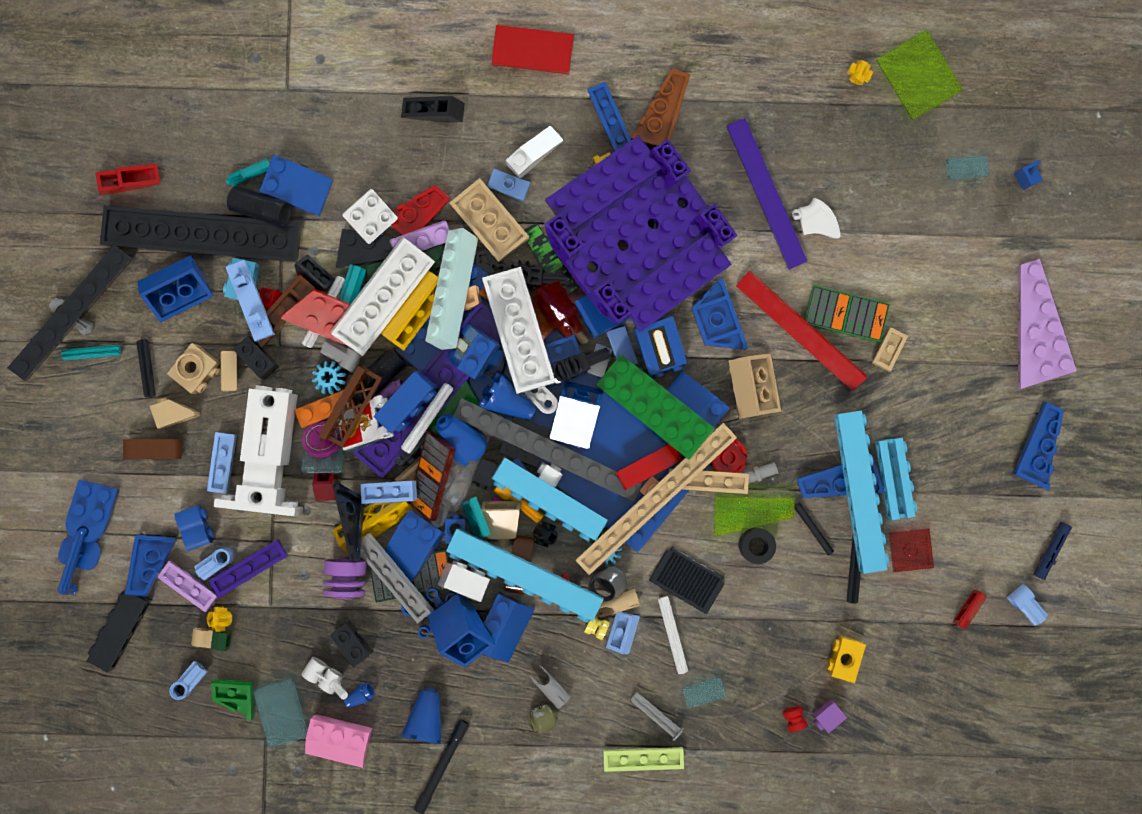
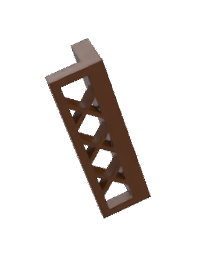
M358 366L318 436L324 440L329 439L337 445L344 447L383 378L364 366ZM368 374L375 378L376 381L373 387L365 389L364 379ZM363 392L365 401L362 405L355 406L354 396L357 393ZM353 409L355 418L353 422L346 423L344 414L346 411ZM343 427L345 436L342 441L332 436L336 428Z

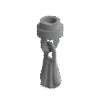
M58 298L53 299L49 304L51 311L55 313L65 301ZM81 319L75 325L77 330L83 335L90 334L93 331V323Z

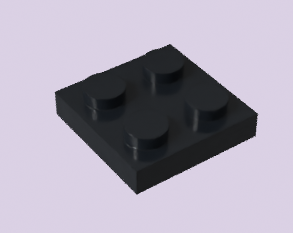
M516 417L512 419L513 423L548 439L551 429ZM506 441L503 442L500 453L515 459L519 458L521 461L537 467L540 457Z

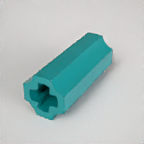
M350 264L339 296L340 300L349 304L354 301L360 293L367 272L366 269Z

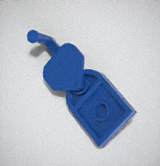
M78 480L66 517V530L70 537L62 541L58 553L60 562L65 564L58 586L59 594L74 595L77 593L78 587L71 583L76 567L91 570L98 564L101 548L97 540L105 534L108 528L119 489Z

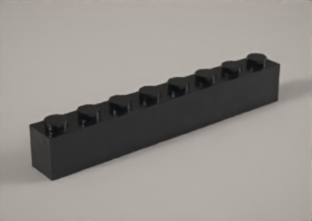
M114 245L7 368L23 381L29 380L133 259Z

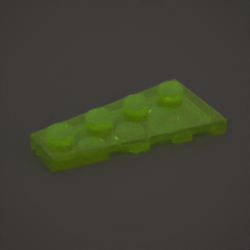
M714 497V537L794 518V498Z

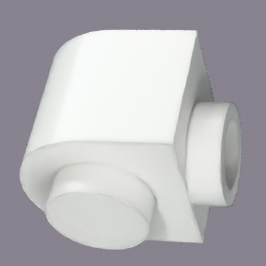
M542 462L537 470V473H539L538 478L555 488L563 476L560 473L562 469L553 463L549 466Z

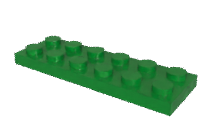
M622 354L596 384L597 387L688 460L694 456L715 430L714 427Z

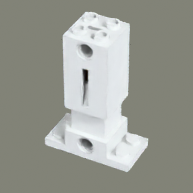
M256 385L255 389L249 388L240 461H245L242 485H237L236 495L227 494L215 499L214 507L287 516L303 514V506H298V502H284L286 489L281 488L284 465H289L295 420L294 410L296 409L298 396L292 394V390L276 388L275 391H272L273 388L258 385ZM272 398H274V404H273V405H271V399H272ZM260 493L262 495V500L259 499Z

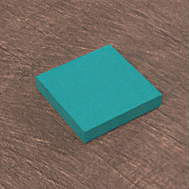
M473 497L461 502L472 534L478 538L490 535V530L477 498Z

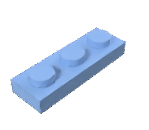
M215 432L207 491L229 494L237 435Z
M416 481L361 484L362 504L417 501Z

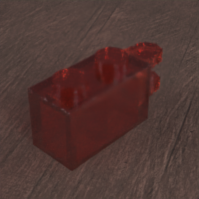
M556 281L540 287L533 298L552 330L560 328L565 337L572 336L571 328L575 333L582 332V325L577 318V308L571 302L566 289L562 287L560 282Z

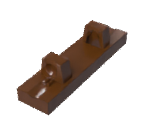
M301 275L295 279L266 312L274 334L287 322L281 319V316L295 305L292 299L297 303L310 291L316 289ZM249 331L247 335L253 339L251 331ZM274 335L259 340L256 343L264 348Z

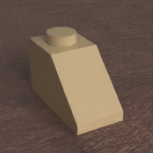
M167 397L156 400V404L150 406L157 429H165L201 416L200 412L175 400H167Z

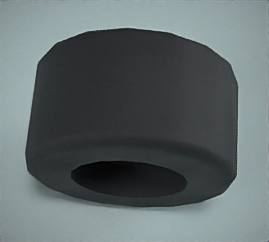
M754 527L748 529L739 539L738 547L741 555L753 564L768 562L776 552L775 538L770 532L762 528ZM755 538L762 539L765 544L764 550L758 554L753 553L750 549V543Z

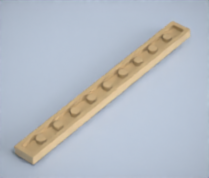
M722 423L712 432L690 460L685 457L576 559V562L590 575L737 437Z

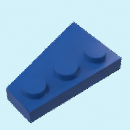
M135 535L125 591L126 595L148 596L177 541L176 538Z

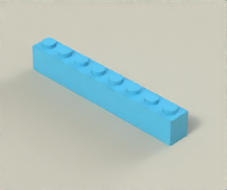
M862 411L835 414L834 420L859 572L866 574L885 571L889 564V557L884 551L886 538L884 533H881L880 525L883 524V520L877 508L880 502L879 496L875 493L874 489L876 477L871 471L873 458L868 452L870 439L868 434H865L866 416L862 414Z
M460 528L456 529L446 550L450 553L449 556L457 561L461 559L468 561V566L476 570L480 567L486 570L485 574L495 579L499 576L505 579L504 583L511 587L518 585L523 588L522 592L530 596L536 594L541 597V601L549 605L553 602L559 605L558 609L568 614L572 611L578 614L577 618L584 622L594 621L603 601L602 596Z

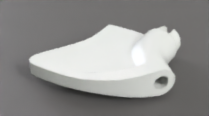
M813 198L808 206L799 207L792 211L793 219L800 220L803 235L821 234L834 239L840 238V229L835 215L819 199Z

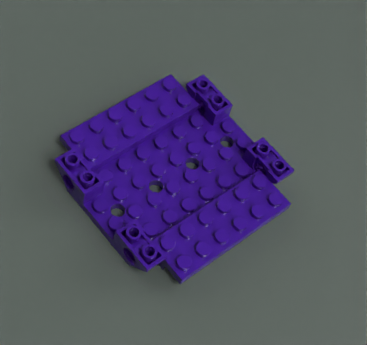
M638 135L545 199V202L556 215L544 224L552 249L599 313L616 325L629 316L640 332L731 266V262L719 246L723 247L738 236L714 203L708 207L686 177L691 170L669 139L653 148L651 153ZM678 199H682L685 201V208L679 207L677 203ZM648 220L655 221L656 229H651L648 226ZM618 241H623L626 244V250L623 251L618 248ZM587 263H593L596 266V272H590L587 269Z

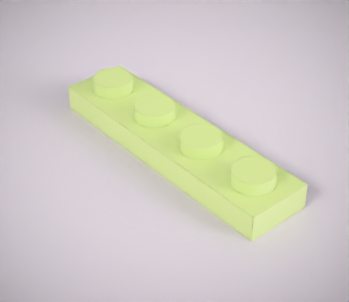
M683 747L603 750L604 772L684 769Z

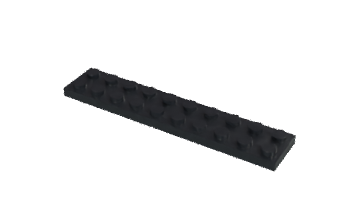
M104 205L100 245L296 263L299 255L301 223L287 222L284 226L280 227L252 218Z

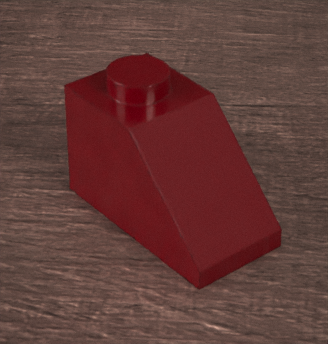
M337 455L317 458L312 481L315 501H335L333 485L338 483Z

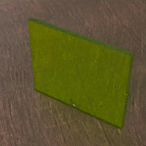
M927 30L904 44L901 43L899 47L876 60L912 120L935 106L938 107L940 103L963 90Z

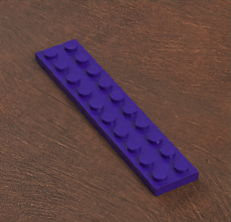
M480 302L461 324L459 335L466 323L497 342H500L492 311ZM440 349L422 370L438 386L435 390L437 393L444 383L453 387L452 393L437 415L470 378V376L457 369L446 358L451 349ZM432 400L423 403L424 409L417 416L409 419L411 423L405 430L394 432L392 437L377 439L360 445L354 450L353 454L383 479L395 466L396 463L394 461L405 453L401 446Z

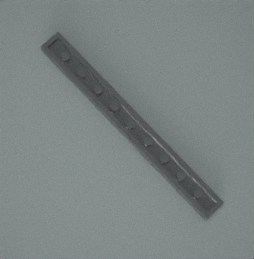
M463 398L453 415L474 427L633 502L642 486V483H638L625 490L616 474L617 471Z

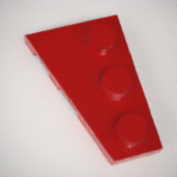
M434 185L415 196L412 200L392 210L398 219L391 226L401 235L424 228L451 199Z

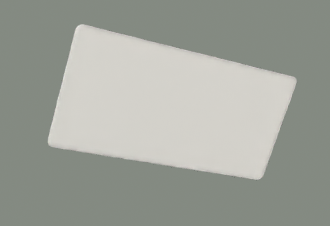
M596 344L594 352L603 348H607L608 350H610L611 356V348L605 347L600 344ZM609 359L590 366L591 369L587 372L602 378Z

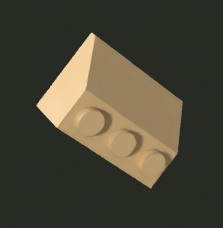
M771 354L728 360L739 419L781 412Z

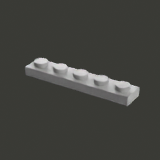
M371 533L361 539L360 555L418 624L434 609Z

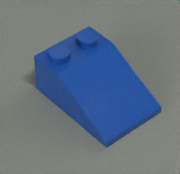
M273 155L259 192L286 201L292 207L320 217L333 179Z
M683 371L667 388L668 392L712 427H715L730 409L719 398Z
M409 510L398 525L385 551L412 583L445 534Z

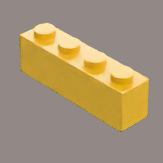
M428 270L380 333L402 350L406 349L431 315L438 276Z

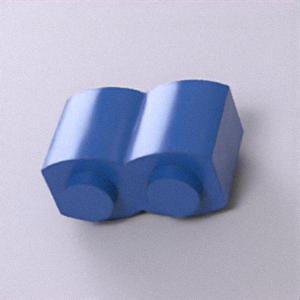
M201 505L174 514L187 551L214 542L215 534L213 528L209 527L206 521L208 513Z

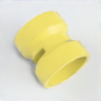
M595 616L594 621L589 620L587 622L584 633L594 634L597 639L603 640L610 622L599 620Z

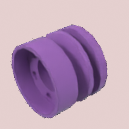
M350 559L324 560L323 574L332 576V579L323 581V585L332 586V588L322 589V595L336 599H353L365 595L364 589L356 588L365 586L364 581L357 580V576L366 574L365 560L352 562Z

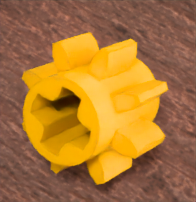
M858 60L856 64L852 62L847 72L848 75H851L849 80L857 85H863L864 82L868 83L873 74V71L870 70L871 65L863 60Z
M214 607V612H209L207 615L208 626L212 627V630L216 632L225 631V627H229L232 623V614L224 607Z

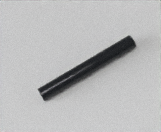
M800 503L794 506L796 512L828 556L831 555L834 550L803 506Z

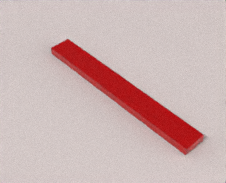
M751 271L736 285L737 288L852 391L867 378L863 371Z

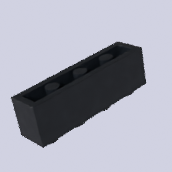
M122 591L117 598L119 603L115 609L113 608L107 617L108 623L100 629L97 635L99 637L98 641L88 651L89 657L87 662L107 673L114 670L153 599L145 596L126 595L125 591Z

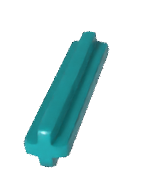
M120 345L64 349L61 351L63 360L111 357L122 354Z

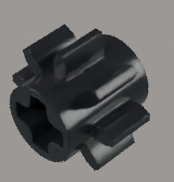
M544 521L542 525H537L533 531V536L536 538L535 543L547 548L549 545L554 544L558 537V533L555 531L556 526Z

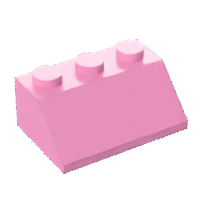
M315 714L310 719L306 735L305 754L363 768L373 728Z

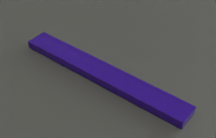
M744 118L727 125L726 128L788 270L808 262L746 119Z

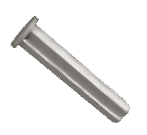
M638 692L631 697V702L673 737V741L679 737L684 729L683 727L679 728Z

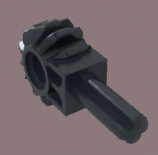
M519 260V266L517 267L514 264L511 265L512 269L521 267L523 274L528 275L525 282L527 289L530 288L532 291L543 289V284L571 285L572 275L570 273L544 272L543 267L530 266L529 261H526L523 265L522 261Z
M603 348L588 355H584V352L554 363L551 365L555 383H562L590 370V366L611 357L610 350Z

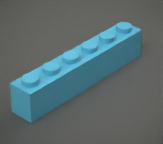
M506 458L502 459L491 477L494 480L493 485L502 490L506 487L512 491L510 495L518 500L526 499L529 501L528 506L537 511L539 508L544 510L546 517L553 521L556 518L563 522L561 526L571 532L573 529L579 531V536L588 542L590 539L596 541L608 521Z

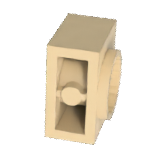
M191 343L185 352L178 357L167 375L191 394L197 395L206 389L208 380L214 378L219 373L221 363L198 344ZM192 363H195L196 370L191 373L189 367Z

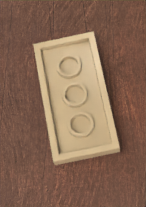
M480 178L450 202L453 209L499 263L530 239Z

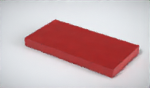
M496 25L491 64L569 74L574 34Z

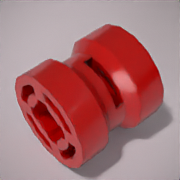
M793 706L782 712L784 718L788 721L787 728L789 732H797L808 726L806 720L802 718L803 710L801 706Z

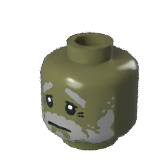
M543 704L530 711L528 722L533 732L537 731L539 734L555 728L556 720L559 717L555 708H550L549 705Z

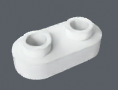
M545 386L538 388L537 393H532L531 390L525 392L526 396L543 413L551 414L556 411L558 400ZM546 400L552 402L550 408L545 407L544 403Z

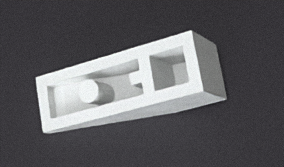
M549 126L506 159V164L521 179L561 144L563 139Z

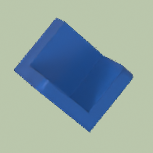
M1040 160L1014 173L1023 190L1043 180L1036 167L1041 163Z

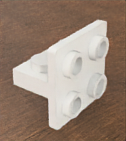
M373 189L368 190L342 214L368 244L374 241L398 219Z

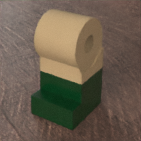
M193 628L191 645L225 652L230 649L232 631L216 632L212 628Z

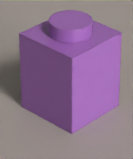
M831 699L812 713L816 718L813 722L821 731L825 729L828 733L847 718Z

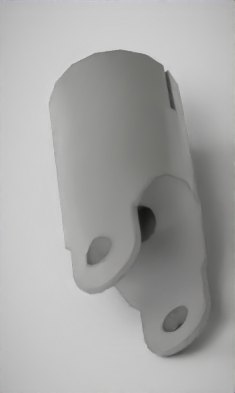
M539 664L547 674V682L541 685L530 674L529 676L552 704L559 709L571 697L546 668Z

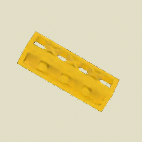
M408 501L369 504L364 508L363 512L365 520L362 524L361 539L369 533L376 538L402 520L409 510L414 512L413 507ZM380 506L381 510L373 514L374 510ZM340 524L332 532L339 547L348 554L345 537L341 538L339 534L343 531Z

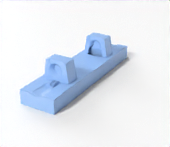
M246 260L226 266L227 273L254 341L257 342L275 335ZM247 283V285L239 288L240 284Z

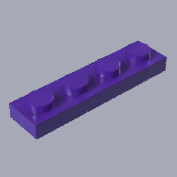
M279 539L212 578L209 580V583L218 598L285 559L288 557V554Z

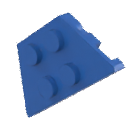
M722 277L691 308L704 346L747 350L749 349Z

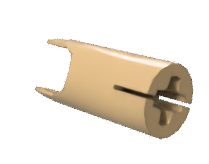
M635 589L623 592L619 597L610 602H602L600 608L603 609L598 610L597 617H605L640 606Z

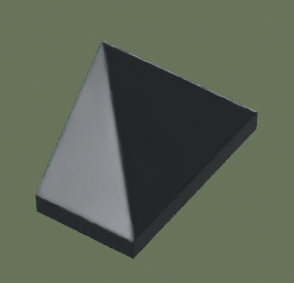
M308 254L294 264L297 276L301 275L316 290L325 291L332 286L335 280Z

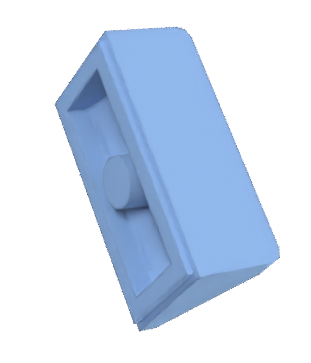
M625 326L606 332L615 359L617 360L622 354L634 365L638 362Z
M624 611L616 613L606 648L621 654H629L640 617Z

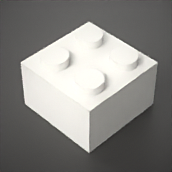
M453 561L452 564L446 562L437 585L481 602L490 580L485 577L486 574L473 568L468 571L466 570L467 565L457 561Z

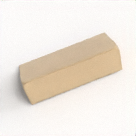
M222 351L221 391H236L237 353L235 351Z

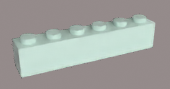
M464 228L448 231L425 341L441 350L457 347L478 238Z

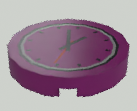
M326 421L311 424L302 435V445L310 456L316 458L328 457L340 448L339 445L329 439L324 440L318 436ZM336 428L332 436L341 441L340 430Z

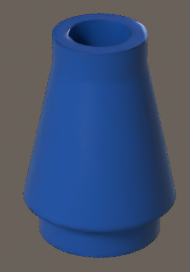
M361 683L344 699L345 705L350 709L372 701V698L375 697L373 687L369 683Z

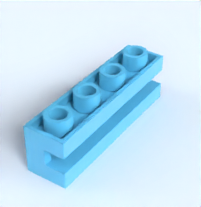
M903 438L875 441L880 479L885 491L883 497L887 519L898 520L900 518L916 517L917 504L912 497L914 485L912 480L909 479L911 467L909 461H906V442L903 441Z

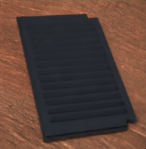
M671 547L670 551H665L649 579L650 582L706 615L724 586V583H722L724 576L674 547Z

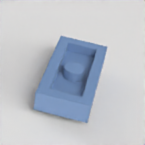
M493 169L487 187L490 190L524 202L531 183Z

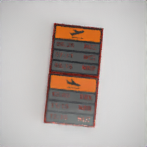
M433 431L426 432L414 478L417 488V501H408L410 505L430 522L437 519L455 453V448Z

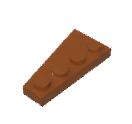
M675 69L670 70L657 95L630 137L631 140L639 135L645 144L653 147L658 146L667 139L671 141L690 74Z

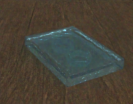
M293 678L253 690L269 748L306 738L307 728Z

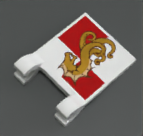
M379 395L369 402L343 450H348L377 439L394 436V433H390L384 426L380 427L379 422L373 417L377 413V409L382 408L388 401L387 398H382ZM353 409L345 412L344 418L346 423L353 422L355 418ZM339 427L342 441L345 433L343 427Z

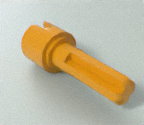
M498 487L493 490L504 501H521L520 509L534 522L538 523L544 517V514L539 509L537 511L528 506L529 501L526 499L518 500L510 495L512 491L506 487L504 490Z

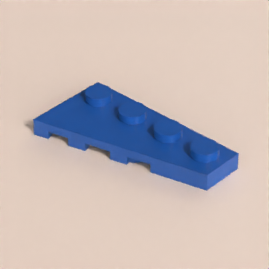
M872 455L873 465L871 466V471L876 477L875 493H885ZM842 464L796 479L802 498L847 495Z

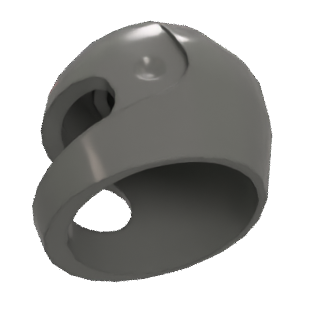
M609 565L592 576L588 590L600 595L594 588V581L597 579L602 589L610 593L609 596H602V602H610L625 591L627 586L626 575L617 566Z

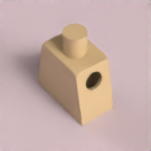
M483 501L481 510L491 533L487 537L489 539H497L499 547L509 546V539L516 538L521 501Z

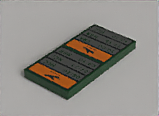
M447 549L434 551L412 582L421 594H426L431 587L437 588L438 591L448 590L437 585L446 562L450 563ZM369 566L375 602L397 599Z

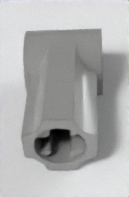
M329 338L324 342L320 351L323 355L338 362V365L352 373L363 357L351 348H346Z

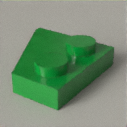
M214 679L211 682L212 701L225 706L234 713L238 711L246 715L245 719L252 721L254 718L253 682Z

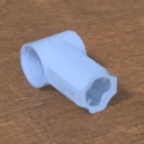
M225 546L216 550L194 566L195 572L200 578L206 580L235 560L236 553L234 549ZM221 552L227 554V561L221 558Z
M1021 584L1007 596L1010 603L1020 610L1032 625L1036 626L1046 620L1048 614L1034 599V594L1024 584Z
M194 661L182 676L171 685L169 690L170 696L175 700L188 697L207 674L206 667ZM178 685L184 687L185 693L183 695L179 694L177 690Z

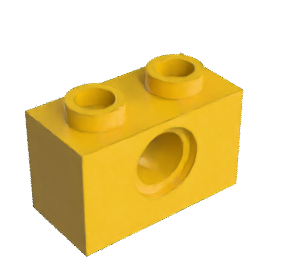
M839 635L838 639L834 640L832 646L833 656L829 658L827 663L828 674L832 677L855 683L866 644ZM843 654L849 655V660L846 663H841V656Z

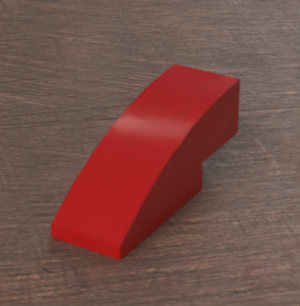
M157 164L116 168V170L95 172L99 195L132 191L160 184Z
M668 444L617 471L616 474L624 489L627 490L682 459L678 451Z

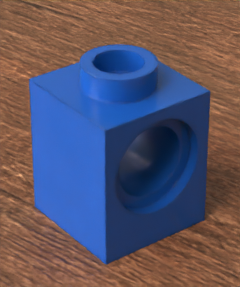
M460 514L450 515V518L445 519V543H450L454 535L451 531L453 523L459 524L461 529L467 532V518H462Z

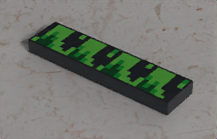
M536 222L526 228L524 231L530 237L526 243L541 267H543L544 272L569 273L552 249L538 223ZM573 279L571 285H553L561 299L579 289Z

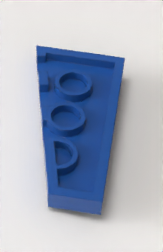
M1048 402L1042 403L1012 473L1045 490H1050L1051 483H1049L1050 473H1053L1054 465H1052L1053 456L1057 451L1056 439L1060 434L1063 409Z

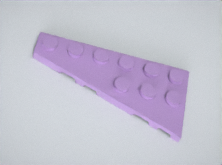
M1040 259L1019 265L1018 389H1022L1076 372L1077 370Z

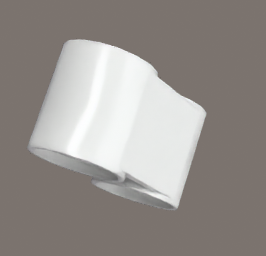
M312 657L301 675L312 683L319 682L318 686L323 691L329 694L336 692L341 699H346L348 693L342 688L340 683L344 677L343 674L329 667L322 660Z

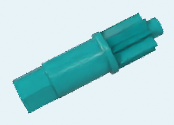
M265 158L244 169L241 168L227 175L228 179L225 181L227 185H232L233 187L247 182L249 179L266 172L270 162L268 158Z

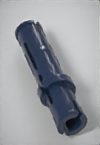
M1063 522L1059 523L1045 553L1041 554V561L1033 575L1046 580L1052 565H1055L1057 562L1056 558L1066 538L1072 530L1070 525Z

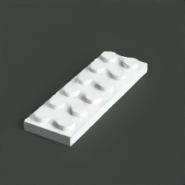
M402 236L330 333L363 356L435 261Z
M521 267L483 277L482 280L516 394L555 383Z

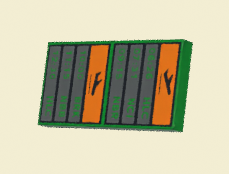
M813 285L805 320L814 327L880 343L890 304Z

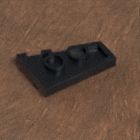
M342 229L336 268L350 266V264L360 265L362 263L384 261L392 251L389 240L396 237L379 235L368 244L357 231Z

